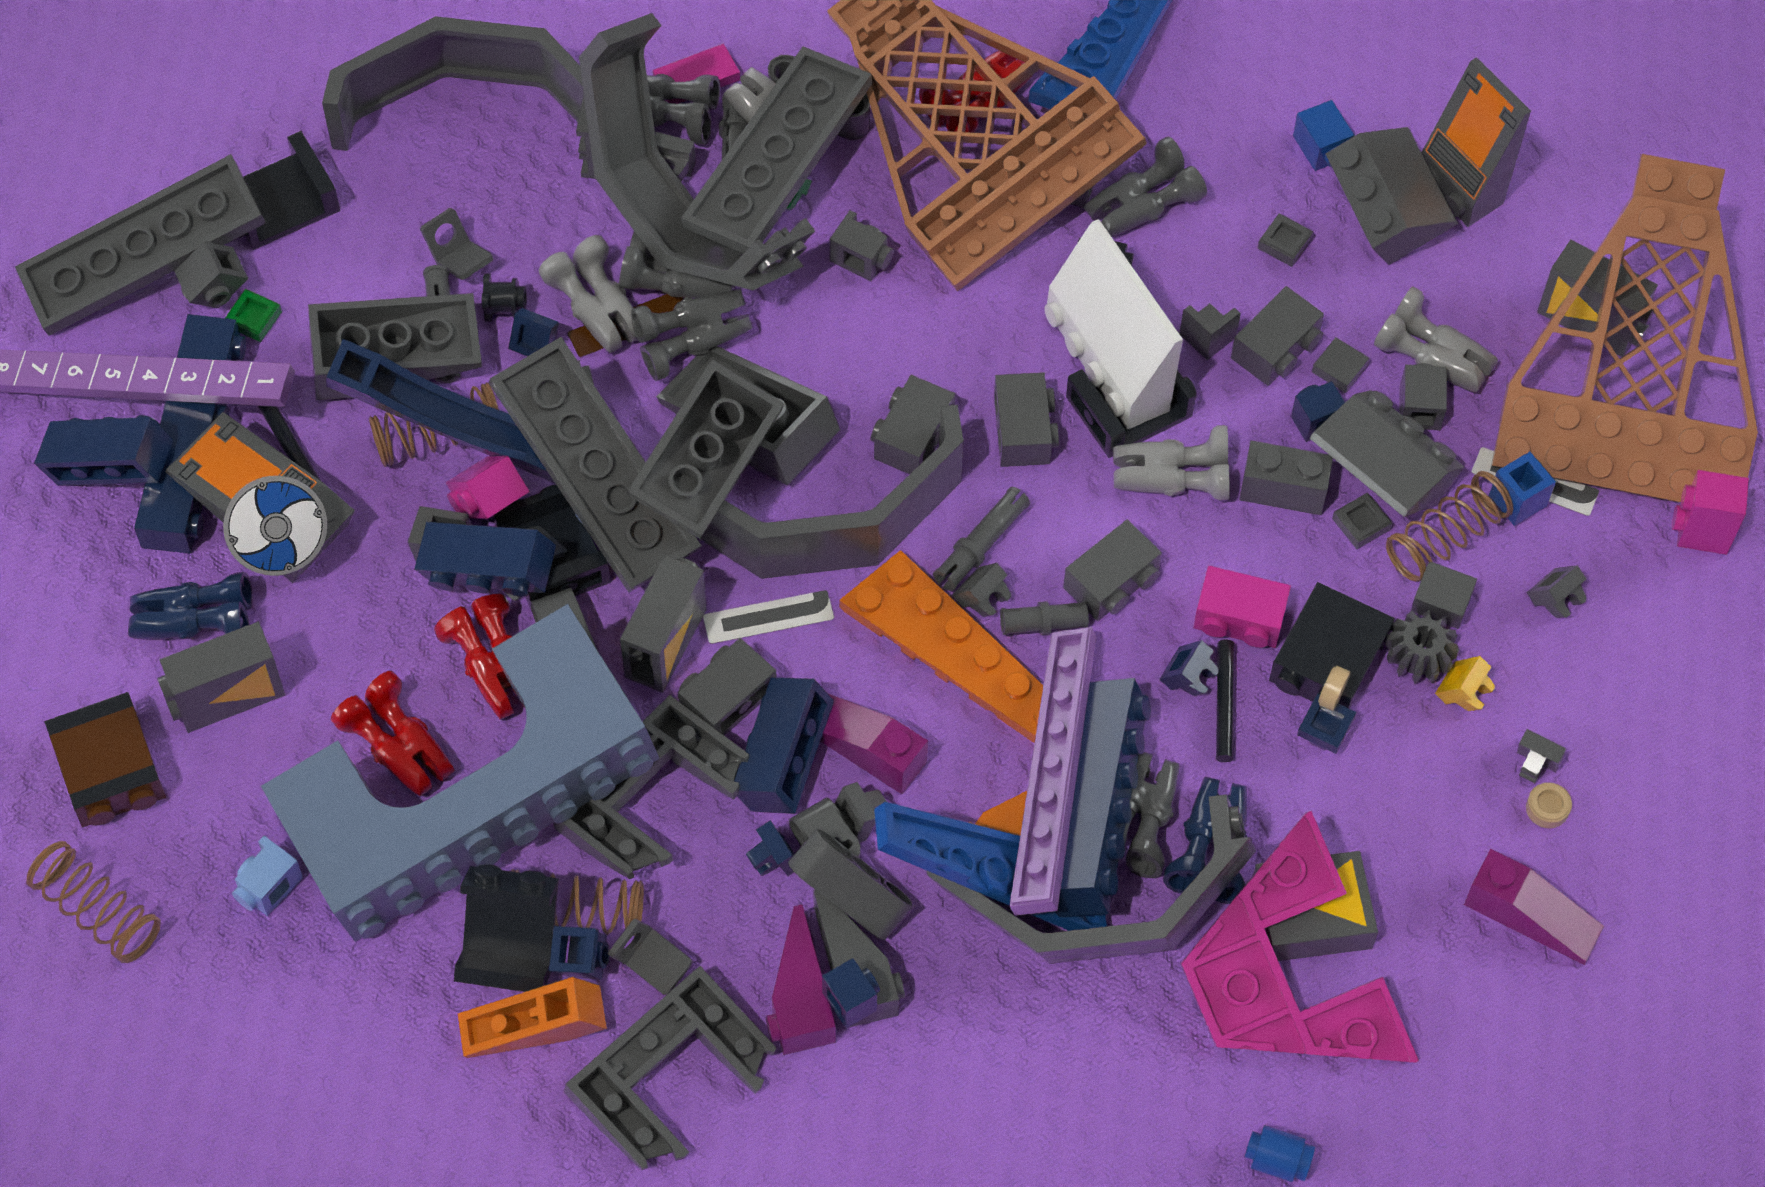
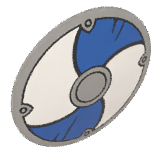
M266 476L246 484L233 496L224 515L223 532L228 549L244 567L263 575H285L303 568L319 553L327 534V516L320 498L306 484L286 476Z

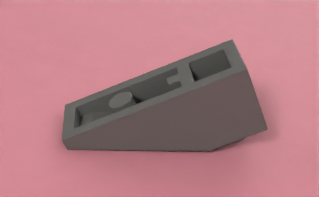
M813 890L814 911L830 970L854 958L861 970L868 968L880 988V992L877 993V1011L850 1027L898 1016L899 999L905 998L900 973H891L888 958L847 914L818 891Z

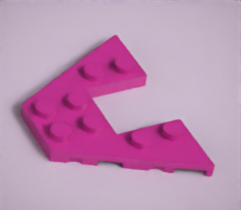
M1312 811L1306 812L1183 959L1180 963L1216 1047L1418 1062L1419 1059L1383 977H1379L1299 1011L1264 928L1347 894Z

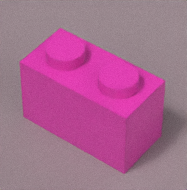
M487 456L446 482L451 491L447 494L450 504L456 512L466 513L469 518L488 519L530 492L509 456Z
M1698 470L1692 485L1685 484L1683 488L1681 505H1676L1674 509L1672 530H1678L1677 547L1727 555L1746 515L1749 478Z
M1208 565L1193 628L1202 630L1205 634L1212 637L1227 636L1243 640L1246 644L1253 647L1262 648L1268 646L1276 648L1291 585Z

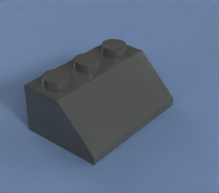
M1408 127L1359 133L1326 153L1372 249L1388 265L1458 224Z
M1369 390L1354 394L1314 431L1310 439L1403 517L1438 505L1464 468L1455 459L1456 454L1453 450L1440 442H1434L1423 433V426L1413 418L1402 416L1392 407L1393 402L1383 393Z

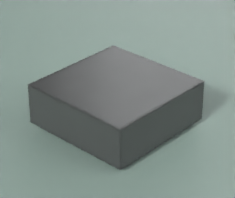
M1279 213L1260 238L1257 248L1292 267L1312 240L1313 231Z
M1335 337L1313 364L1312 373L1327 382L1332 381L1336 388L1346 393L1368 366L1370 358Z
M1368 492L1334 511L1332 517L1333 521L1356 549L1390 531L1392 522Z

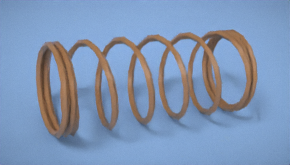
M482 383L481 391L476 386H472L470 391L471 400L474 401L475 390L484 405L499 410L489 383ZM388 412L384 416L386 440L378 417L376 415L369 417L375 444L384 467H387V465L392 466L394 462L388 416L392 420L411 459L415 457L411 423L406 420L409 448L395 417ZM420 426L431 451L435 453L437 447L434 432L430 431V440L426 429ZM451 439L453 445L457 447L458 442Z
M1485 471L1478 472L1473 476L1471 485L1462 484L1457 487L1455 497L1446 496L1442 498L1438 504V510L1427 509L1423 512L1421 522L1411 521L1407 523L1405 534L1395 533L1388 537L1386 550L1395 568L1411 581L1419 582L1422 580L1426 564L1422 555L1413 544L1424 553L1429 562H1433L1422 545L1408 536V530L1414 524L1421 525L1424 537L1433 552L1443 560H1450L1451 552L1445 540L1436 530L1424 522L1426 515L1431 512L1438 513L1442 528L1456 546L1461 548L1467 547L1468 540L1462 528L1453 518L1441 511L1443 502L1447 500L1455 501V506L1462 522L1473 534L1478 536L1484 535V526L1479 516L1469 505L1458 499L1459 491L1463 488H1471L1473 499L1478 509L1490 522L1499 524L1501 518L1505 519L1512 515L1513 503L1510 494L1496 476ZM1479 477L1486 478L1499 490L1507 506L1506 513L1499 511L1492 499L1481 490ZM1459 503L1475 517L1480 525L1481 532L1475 531L1469 525L1460 510ZM1480 503L1482 504V506H1483L1489 513H1491V514L1494 515L1495 517H1498V520L1492 519V518L1484 511V509L1481 507ZM1442 515L1459 530L1464 540L1463 545L1450 534ZM1426 528L1441 541L1448 554L1447 557L1443 556L1434 547L1427 535ZM1393 540H1397L1408 549L1419 567L1420 576L1411 573L1401 563L1393 549Z
M57 841L46 847L29 867L26 884L32 890L42 889V897L46 901H59V911L63 915H76V925L81 930L93 929L94 940L98 944L110 943L111 954L121 963H130L144 954L156 939L160 931L161 920L155 914L143 916L144 906L137 905L129 910L119 922L112 939L107 941L100 940L97 937V928L108 922L122 908L127 898L126 890L117 892L105 903L93 926H83L79 919L80 913L92 907L105 894L110 884L109 876L101 877L95 881L82 897L77 911L72 913L66 912L62 907L63 899L75 893L88 880L93 870V864L89 862L79 866L66 881L60 897L49 898L45 893V887L57 880L71 866L76 856V850L67 844L66 841ZM65 847V851L48 868L44 879L33 884L35 873L44 860L57 849ZM60 861V863L58 864V866H57V867L55 868V870L51 873V871L53 870V868H54V867L56 866V864ZM89 866L87 874L80 883L65 894L74 877L82 869ZM106 880L104 888L97 897L82 908L92 890L99 883ZM123 894V899L115 910L104 920L100 921L108 906L118 896ZM140 908V913L134 922L117 936L128 917ZM154 920L153 927L144 942L132 952L122 955L126 944L137 930ZM119 940V942H118V944H117V947H116V952H115V951H114V943H115V941Z
M514 869L511 870V872H518V873H520L518 869H517V870H514ZM551 873L550 877L555 878V874ZM575 875L567 912L561 926L565 927L575 898L577 925L583 928L579 906V876ZM602 877L598 878L591 913L585 928H589L592 923L598 898L601 927L606 935L610 934L616 925L622 899L625 929L633 919L642 920L644 884L641 880L639 882L637 880L634 881L628 913L627 881L624 879L621 883L615 914L607 931L603 908ZM557 915L555 918V926H559L557 921Z

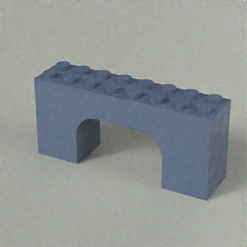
M568 604L492 648L509 683L526 709V725L519 741L502 756L425 802L411 807L398 808L385 805L376 800L338 740L261 785L262 790L333 914L355 942L361 938L368 939L379 934L385 928L386 923L399 915L414 913L422 907L424 900L439 891L447 892L461 883L470 866L495 864L500 859L502 853L516 845L523 846L530 843L538 836L539 831L554 822L561 823L568 820L577 812V808L591 799L599 800L608 796L615 789V785L630 776L638 777L646 773L653 766V762L660 759L645 725Z

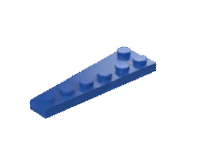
M1110 0L1107 9L1099 18L1095 16L1087 26V31L1079 40H1073L1067 47V53L1057 63L1088 78L1095 76L1116 100L1172 0ZM1045 72L1031 87L1028 102L1052 109L1078 87Z
M883 802L874 809L877 847L879 851L1010 906L1020 836L889 802ZM1055 911L1030 914L1067 931L1107 927L1106 914L1058 917Z

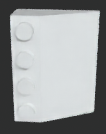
M1097 219L1091 222L1050 284L1045 314L1051 326L1058 327L1064 336L1069 353L1073 357L1079 358L1085 367V373L1095 387L1098 386L1111 411L1116 417H1119L1128 430L1170 412L1183 339L1101 221Z

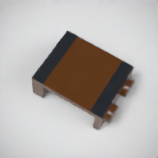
M129 692L44 721L74 811L82 828L88 825L98 826L106 824L116 815L130 810L150 808L158 800L166 798Z

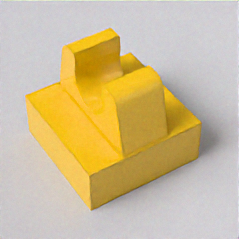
M1481 656L1455 661L1435 694L1445 704L1456 703L1467 711L1480 710L1484 704L1477 698L1476 691L1478 690L1481 694L1493 692L1495 688L1494 683L1487 675L1491 666Z

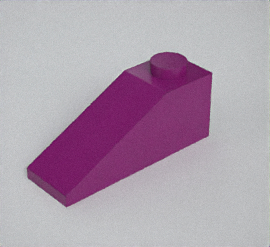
M828 694L834 700L820 742L900 794H903L927 763L928 740L890 716Z
M1492 849L1489 850L1464 903L1465 906L1585 965L1604 927L1531 868Z
M803 905L793 907L772 995L773 1014L766 1016L770 1039L772 1042L780 1041L783 1055L836 1043V1026L830 1004L822 993V974Z

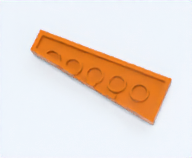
M901 550L839 600V608L878 636L882 637L884 635L901 647V652L913 660L917 658L935 670V675L946 683L950 681L969 694V699L985 710L993 712L998 719L1035 743L1043 684Z

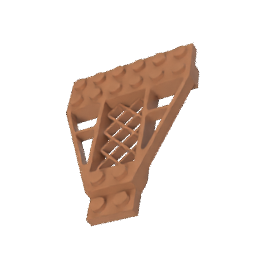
M840 0L827 10L830 19L851 42L859 69L872 75L873 84L866 93L907 231L957 292L1147 144L1145 137L1120 110L1119 103L1095 76L1088 78L935 5L932 0ZM963 35L975 38L1025 63L1008 77L1001 79ZM931 37L943 38L942 52H922L923 43ZM952 43L961 54L949 53L950 44ZM899 62H912L910 77L891 76L892 67ZM920 63H939L938 79L918 78ZM947 64L967 65L965 80L945 79ZM974 69L985 81H973ZM1039 69L1078 87L1039 119H1036L1012 92ZM893 87L908 88L906 102ZM916 88L936 89L934 104L914 103ZM962 90L961 106L942 105L943 91ZM971 91L991 92L989 107L969 106ZM998 96L1009 108H997ZM881 98H886L922 140L919 146L898 162L895 161L879 107V100ZM916 114L932 115L930 130ZM940 115L960 116L958 131H938ZM967 117L987 118L985 133L965 132ZM995 118L1015 119L1013 135L993 134ZM1022 123H1023V125L1026 127V129H1024V130L1021 132ZM939 141L956 142L954 158ZM963 144H984L982 159L962 158ZM991 144L1004 145L990 156ZM935 156L958 182L912 217L900 177L926 157ZM964 169H973V170L970 171V172L967 174Z
M1640 154L1632 196L1506 385L1492 466L1503 468L1530 451L1551 477L1681 502L1685 484L1692 485L1698 470L1748 478L1758 431L1719 210H1717L1725 169ZM1626 237L1640 239L1624 250ZM1649 241L1682 248L1661 260ZM1644 244L1657 264L1637 277L1624 257ZM1691 249L1706 252L1703 267ZM1685 252L1698 272L1678 285L1665 265ZM1610 254L1595 330L1584 332L1560 327L1559 322L1603 256ZM1621 264L1632 281L1615 291ZM1661 269L1673 289L1653 301L1640 281ZM1714 275L1720 276L1734 355L1732 360L1702 354L1698 348ZM1700 277L1693 308L1681 289ZM1635 285L1648 305L1628 318L1615 298ZM1677 293L1689 313L1669 326L1657 305ZM1613 305L1623 322L1606 332L1611 306ZM1652 310L1664 327V330L1644 342L1631 322ZM1691 319L1687 342L1684 348L1673 330ZM1627 326L1639 346L1619 359L1607 338ZM1553 332L1587 338L1592 343L1582 393L1579 396L1560 394L1521 385L1522 378ZM1668 334L1680 351V354L1660 366L1648 346ZM1604 345L1615 362L1598 372ZM1643 350L1656 370L1635 383L1623 363ZM1682 360L1678 384L1675 389L1664 371ZM1698 361L1736 367L1745 417L1744 427L1737 428L1686 417L1684 412L1693 368ZM1619 367L1631 386L1610 399L1598 379ZM1660 375L1672 394L1651 407L1639 387ZM1595 386L1606 402L1592 400ZM1635 391L1647 410L1615 403ZM1674 400L1671 415L1656 412Z

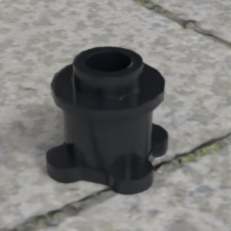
M484 274L482 309L485 322H492V314H512V318H514L515 313L519 309H526V286H519L518 278H512V282H492L491 274Z

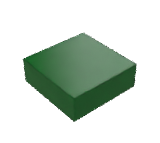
M245 289L225 318L236 319L241 334L262 342L282 313L280 304Z

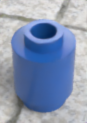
M1264 1125L1261 1133L1252 1131L1244 1157L1253 1160L1250 1169L1289 1182H1293L1294 1178L1305 1182L1316 1146L1306 1144V1138Z

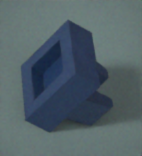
M524 308L519 309L514 315L508 349L525 356L531 355L556 340L559 322Z
M1202 640L1180 646L1159 680L1170 690L1180 688L1193 696L1205 694L1208 688L1201 683L1199 675L1201 673L1206 678L1217 676L1219 672L1218 667L1210 659L1214 650Z
M1317 693L1298 729L1297 736L1308 740L1310 744L1324 751L1327 749L1337 754L1355 719L1356 712L1341 704H1337L1334 711L1326 709L1319 705L1320 694Z
M770 820L756 829L762 841L748 851L746 856L761 876L778 867L789 876L794 873L788 864L794 852L782 833Z

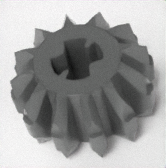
M1412 610L1406 615L1405 621L1397 618L1393 623L1392 632L1387 635L1385 641L1386 648L1389 649L1387 654L1388 663L1399 664L1397 668L1398 677L1407 672L1412 673L1414 684L1420 681L1421 675H1425L1431 683L1437 680L1439 673L1446 675L1451 670L1452 661L1457 658L1459 652L1458 645L1455 644L1457 638L1456 630L1445 629L1447 624L1446 617L1437 621L1432 620L1430 610L1424 612L1422 618H1419Z

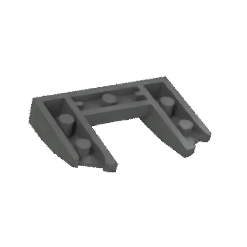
M671 695L642 721L660 759L653 762V766L646 773L638 777L630 776L615 785V789L608 796L599 800L591 799L577 808V812L568 820L561 823H553L555 830L580 849L628 879L634 878L633 871L658 861L661 867L673 861L671 853L618 813L669 760L734 800L739 793L740 787L739 782H734L741 762H748L749 759L748 753Z
M701 966L695 969L565 1084L564 1093L641 1170L648 1168L646 1161L648 1159L673 1153L675 1161L684 1159L689 1154V1151L632 1090L633 1087L694 1034L719 1061L756 1094L761 1089L764 1079L755 1076L763 1054L774 1055L776 1050L773 1043Z

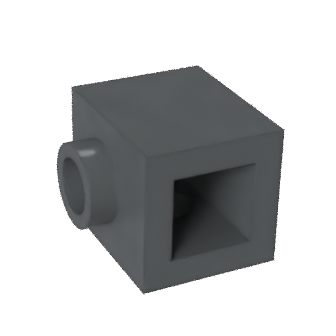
M204 241L174 271L182 287V293L189 303L219 308L226 304L231 296L249 279L233 247Z

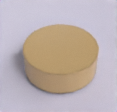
M1339 666L1333 667L1318 700L1320 706L1334 711L1351 674L1350 671Z
M1555 783L1537 785L1530 792L1526 802L1528 817L1533 823L1543 828L1561 826L1567 820L1572 808V800L1569 793L1562 786Z

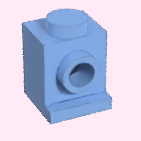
M263 836L258 841L261 851L256 857L250 856L240 866L235 878L237 888L232 892V895L247 910L252 911L256 907L268 916L303 879L298 861L266 836Z

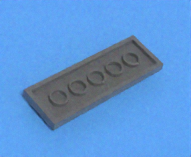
M803 46L681 217L682 227L743 254L755 241L760 239L763 242L873 84L871 73Z
M230 154L15 266L43 330L50 336L175 271L204 241L225 245L265 224L266 221L237 162Z
M562 337L490 378L489 385L628 593L653 578L664 555L674 559L687 558L700 549L701 544L693 534L626 494L646 462Z

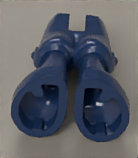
M245 572L233 573L221 582L204 587L194 582H186L177 586L149 590L130 596V612L134 615L129 619L128 636L134 639L152 640L185 639L197 635L202 629H216L227 634L250 625L246 610L252 607V587L248 574ZM207 604H222L217 607L198 609Z
M1206 776L1203 778L1190 817L1183 823L1185 837L1189 841L1188 847L1181 857L1172 861L1164 870L1163 882L1167 888L1174 892L1182 894L1205 868L1208 845L1213 840L1209 796L1219 795V779ZM1232 783L1228 799L1232 807L1239 806L1245 829L1247 786ZM1240 872L1215 901L1224 904L1232 902L1245 886Z

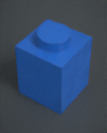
M1329 100L1297 113L1293 137L1314 171L1327 166L1332 167L1326 153L1355 135L1333 100Z
M1530 451L1497 470L1495 475L1504 484L1512 499L1513 512L1507 518L1514 526L1547 507L1556 483ZM1492 484L1489 497L1503 513H1506L1507 506L1504 498Z

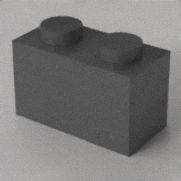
M1285 286L1234 337L1231 359L1269 386L1279 375L1284 378L1292 371L1297 363V357L1304 350L1310 352L1317 346L1323 336L1321 326L1324 313Z
M1045 372L995 375L994 405L1000 466L1050 464L1051 450L1059 446L1057 423H1050L1049 413L1055 412L1054 389L1046 388Z
M910 375L903 388L898 386L895 389L889 402L890 412L886 419L880 418L873 428L870 440L874 442V459L911 474L934 452L939 443L941 406L955 405V393Z
M1251 440L1239 500L1321 515L1328 490L1333 458L1329 454Z
M1127 519L1065 568L1063 588L1078 603L1085 601L1088 613L1096 621H1099L1109 612L1112 615L1119 612L1127 604L1131 594L1139 588L1142 590L1147 589L1157 580L1160 575L1159 568L1162 552Z
M739 638L730 647L727 645L721 647L711 658L710 664L699 674L695 672L689 675L679 688L678 699L681 704L725 736L761 704L771 677L776 678V670L746 642Z

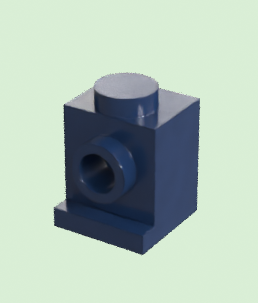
M554 926L549 971L569 978L602 980L603 969L607 967L610 958L608 955L610 948L606 942L607 935L600 933L599 929ZM570 941V943H569V952H568V961H567V963H565V960H566V951H567V942Z

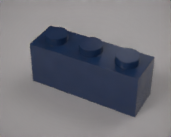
M139 415L136 418L104 417L103 419L91 420L71 418L66 421H50L34 464L58 486L158 483L173 439L160 427L157 420L145 415Z
M426 522L414 570L429 580L428 584L431 587L440 590L451 591L454 586H464L470 591L488 594L491 589H501L507 594L525 597L528 592L545 593L556 544L538 530Z
M773 677L770 679L766 693L761 700L760 710L754 727L747 739L745 752L749 754L748 762L740 763L734 782H739L740 785L737 797L751 812L796 813L834 700L815 679Z

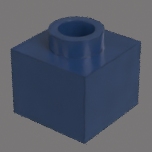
M1332 381L1321 386L1310 385L1295 396L1291 418L1304 440L1308 442L1311 441L1310 437L1314 431L1345 402Z
M854 958L822 975V993L845 1028L877 1011V993L880 992L879 985L868 968L861 970Z

